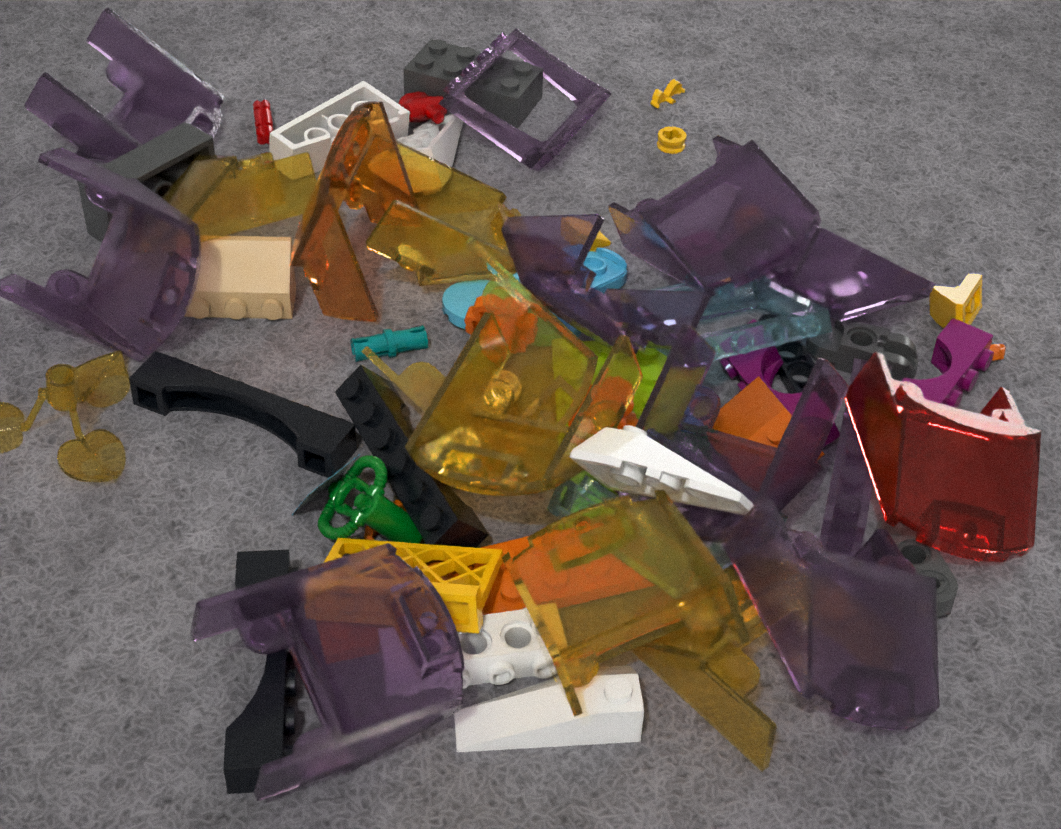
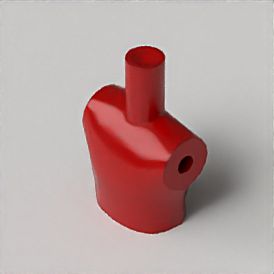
M418 91L408 93L399 100V105L410 111L409 122L411 123L431 120L436 124H440L444 121V115L447 113V104L443 96H429L425 92Z

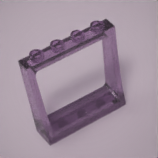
M515 28L508 36L502 32L490 44L494 49L493 51L489 47L485 48L475 58L478 65L472 61L459 74L463 78L462 81L456 76L443 89L447 95L438 104L530 169L539 171L564 148L611 96V92L581 75ZM507 50L514 52L531 65L542 67L543 77L575 103L573 110L544 141H539L513 127L467 98L464 94Z

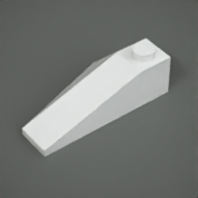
M463 112L445 115L444 121L440 124H436L431 120L414 129V134L395 140L397 147L390 151V147H384L377 151L369 160L370 167L410 192L422 190L423 194H429L439 191L451 174L464 120Z
M625 425L623 430L605 427L571 451L570 458L608 489L757 517L759 509L742 493L647 437V432L630 425Z
M629 665L583 668L454 711L457 752L641 742L644 706L638 673Z

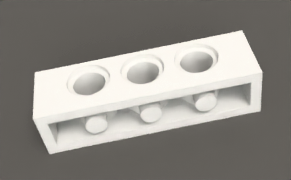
M555 605L483 615V625L479 634L408 627L380 630L381 657L389 698L401 696L410 699L416 698L424 692L443 689L458 692L470 685L483 683L504 685L513 679L530 676L544 679L555 675L557 672L565 671L567 645Z

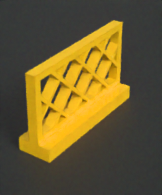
M338 537L317 573L308 572L302 582L307 618L479 634L483 625L482 609L502 565L503 551L501 549ZM345 553L360 554L349 560L343 558ZM391 557L401 558L388 564L384 561ZM433 560L443 561L430 567L425 564ZM474 563L486 564L473 570L467 567ZM370 565H373L375 567V569L364 572L362 574H359L357 572V570L368 567ZM412 568L417 570V572L405 577L399 575V573ZM454 571H456L459 574L458 576L445 581L441 578V576L447 575Z

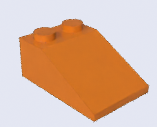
M759 376L703 423L706 427L709 426L711 444L744 488L760 504L771 500L825 455Z

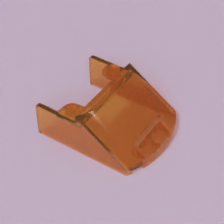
M368 101L359 105L351 112L340 127L331 145L301 217L293 244L290 266L303 267L304 274L311 284L323 315L344 320L376 322L379 316L338 210L344 200L348 207L353 210H359L364 205L369 220L372 223L420 225L423 218L383 102Z

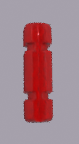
M265 99L263 101L256 100L253 103L257 142L260 145L269 144L270 132L274 131L270 103Z

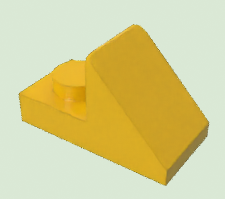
M968 273L961 285L956 286V288L930 287V315L943 328L946 327L952 318L971 325L982 308V275Z

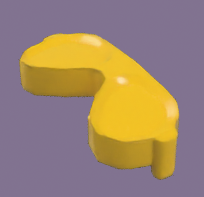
M673 79L663 92L659 89L654 91L650 105L658 109L659 104L666 101L673 104L676 100L671 97L681 92L685 93V89L679 81Z

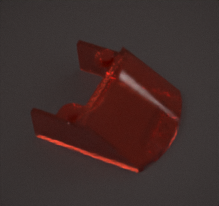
M874 352L845 392L844 399L885 522L893 528L900 522L918 532L915 538L916 541L961 558L985 562H1004L1010 555L1019 554L1022 557L1027 554L1034 546L1041 430L1025 426V422L1018 411L1010 390L1000 387L979 414L924 399L923 392L914 383L892 379L884 355Z

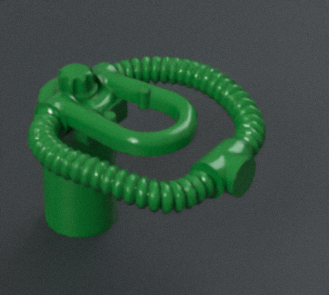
M371 455L360 457L347 470V473L344 475L345 477H342L343 481L338 479L337 482L329 486L328 497L330 499L325 504L317 525L324 537L332 540H337L338 537L347 538L354 534L359 527L367 525L393 542L419 543L422 540L421 534L407 511L383 496L385 494L384 488L386 487L388 473L385 464L378 457ZM365 468H372L374 470V485H369L358 477ZM353 488L360 492H365V494L360 493L356 496L354 506L357 508L355 510L346 503L343 504ZM335 511L342 516L351 518L343 527L334 528L330 525Z

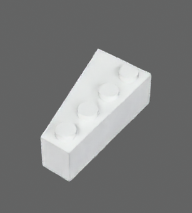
M362 81L270 132L269 164L290 180H295L371 154L384 147H390L396 144L395 140L408 136L410 111L367 82Z

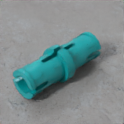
M421 325L397 331L385 329L381 334L351 338L350 344L352 354L355 355V362L383 356L393 358L399 353L428 349V337L425 327Z

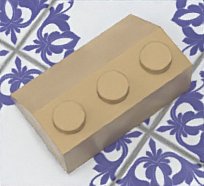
M181 235L179 294L183 317H194L197 319L205 317L231 319L265 318L269 320L292 319L296 297L292 237Z

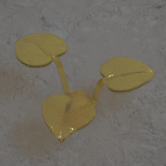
M120 350L91 359L75 368L68 364H56L50 367L45 374L46 388L38 389V398L25 422L24 415L19 408L10 403L0 402V453L11 451L21 445L23 441L22 432L30 430L44 401L47 400L55 410H69L74 434L77 438L66 441L58 450V465L67 476L85 482H108L122 474L125 466V450L121 441L113 433L105 429L93 430L84 436L77 413V402L83 403L87 401L95 407H107L118 403L127 395L130 388L129 376L125 368L123 354Z

